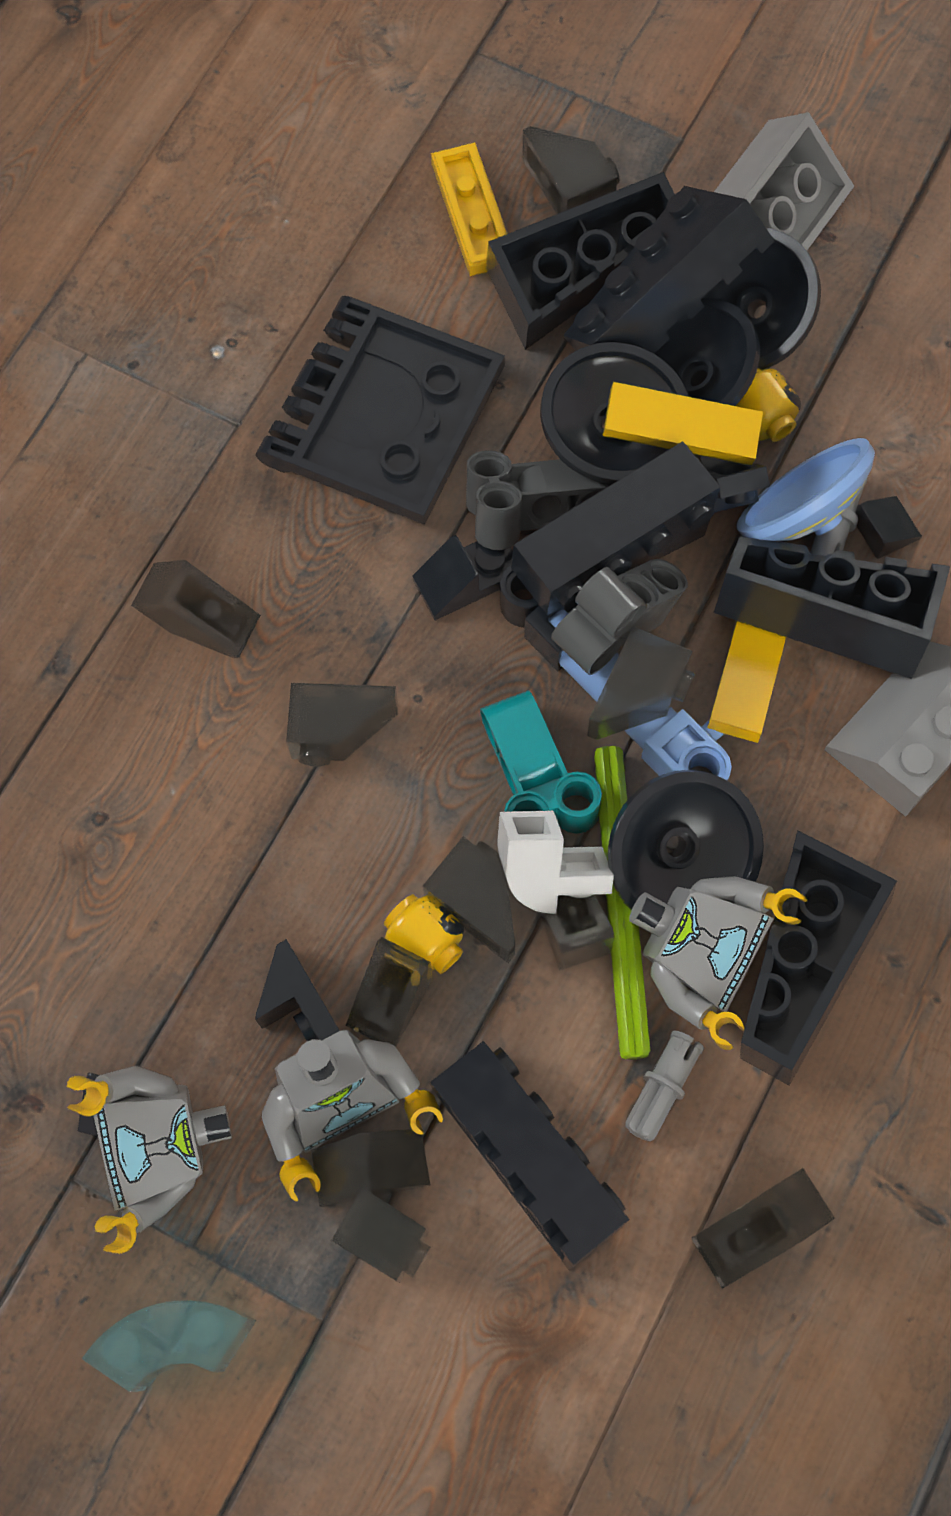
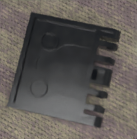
M342 296L332 312V318H330L323 331L332 341L341 343L343 346L350 348V350L346 351L333 345L330 346L327 343L317 342L310 354L314 359L306 360L291 387L293 395H289L282 406V409L287 413L286 415L309 425L307 430L290 423L287 424L280 420H275L268 432L271 436L264 437L255 455L260 462L270 468L283 473H296L425 525L505 367V355L353 297Z

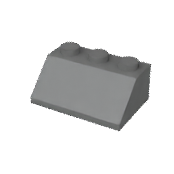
M807 112L768 120L714 192L747 199L766 228L790 235L808 250L854 188V185L810 113Z
M929 642L912 679L892 673L824 749L905 817L951 766V646Z

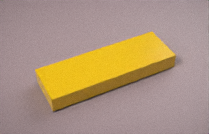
M476 143L431 153V163L469 276L487 272L488 241L506 235L507 232Z
M613 382L603 436L671 449L683 441L693 454L752 465L756 459L763 412Z
M736 621L707 728L752 742H759L786 637Z

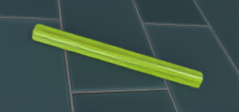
M619 746L599 747L596 749L594 756L596 781L600 785L602 793L599 812L601 841L607 860L608 844L613 824L627 801L623 750ZM613 885L612 894H606L619 1050L620 1056L623 1059H642L648 1057L650 1053L640 932L639 926L630 922L631 910L623 903Z

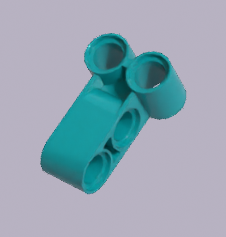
M527 690L480 708L486 733L513 794L506 803L504 812L554 811L559 827L567 832L578 834L593 828L598 821L602 797L600 785L594 777L587 773L578 771L567 772L532 693ZM580 795L588 799L591 805L585 810L574 811L566 807L563 802L570 796Z

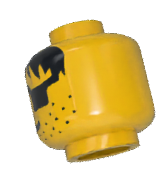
M757 368L752 384L736 406L763 412L759 441L770 438L772 442H777L789 435L796 427L794 419L800 411L801 400L779 371L772 368L763 370Z
M414 894L408 896L390 912L384 921V926L387 928L384 939L386 947L416 975L427 974L433 969L443 974L463 954V950L458 946L464 933L463 924L432 895H425L417 898Z

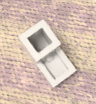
M554 811L500 812L497 840L499 856L513 895L526 907L548 914H556L558 895L585 898L593 894H612L614 878L613 873L608 867V860L603 847H563L564 838Z

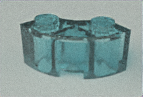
M181 1300L158 1303L129 1314L115 1323L91 1345L82 1359L127 1391H144L159 1374L180 1364H194L211 1372H224L256 1320L230 1307L208 1302Z

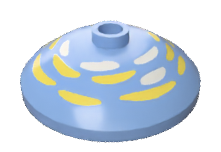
M852 439L834 445L802 462L776 480L770 487L766 488L758 496L759 501L751 503L744 510L737 522L738 531L742 537L776 542L795 540L812 532H815L816 535H822L830 531L841 522L842 516L840 514L850 506L860 493L872 469L875 455L873 447L867 439Z

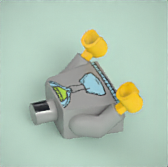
M736 876L700 879L691 889L677 887L667 904L644 892L635 902L629 920L652 933L644 948L643 955L653 963L650 976L666 1005L701 1030L709 1028L711 1037L720 1048L732 1050L733 1046L725 1039L719 1037V1030L727 1023L737 1025L742 1031L745 1029L742 1020L736 1014L727 1012L774 919L764 913L768 912L769 909L773 910L774 915L787 924L795 925L800 923L801 920L785 916L782 911L783 903L792 897L807 902V899L794 889H783L775 894L770 886Z
M341 1030L322 1041L314 1039L307 1041L300 1047L296 1055L279 1063L275 1068L278 1086L272 1089L262 1110L263 1124L276 1159L284 1161L279 1172L280 1180L294 1201H298L297 1195L294 1192V1186L300 1179L307 1177L316 1192L321 1187L320 1179L308 1160L299 1155L303 1150L305 1153L399 1103L398 1099L402 1098L405 1099L404 1109L408 1121L416 1134H424L421 1123L417 1118L421 1113L433 1112L440 1123L443 1120L435 1096L429 1091L417 1089L420 1085L419 1080L394 1045L367 1039L360 1041L349 1030Z
M131 1066L99 1075L95 1081L83 1076H73L67 1082V1087L73 1090L86 1089L84 1100L78 1104L69 1105L68 1109L83 1116H94L114 1210L123 1209L122 1217L106 1215L100 1217L95 1223V1232L106 1233L114 1226L117 1227L116 1239L111 1244L106 1245L103 1250L118 1254L127 1252L132 1248L136 1241L137 1233L142 1232L166 1215L195 1186L196 1178L203 1174L201 1145L232 1138L225 1105L193 1112L187 1086L176 1085L171 1077L139 1066Z

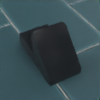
M457 535L450 537L412 575V580L434 620L436 621L499 591L502 574L508 566L512 565L513 550L511 547L503 550H492L482 546L477 541L463 547Z
M285 939L276 945L255 1020L261 1028H265L296 1009L301 1008L302 1011L293 1016L306 1041L313 1039L322 1041L340 1030L289 942Z

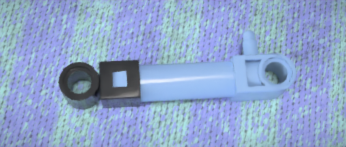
M512 565L508 566L502 574L500 581V607L505 619L514 626L525 628V639L557 672L562 668L568 672L643 749L641 758L659 776L673 771L689 770L696 766H702L709 769L714 775L728 781L732 768L730 757L724 748L716 742L724 733L707 728L709 720L703 726H700L684 709L677 713L618 653L601 670L593 675H588L551 639L557 625L577 605L569 609H564L563 607L547 615L534 598L522 600L514 596L515 592L527 588L511 569Z

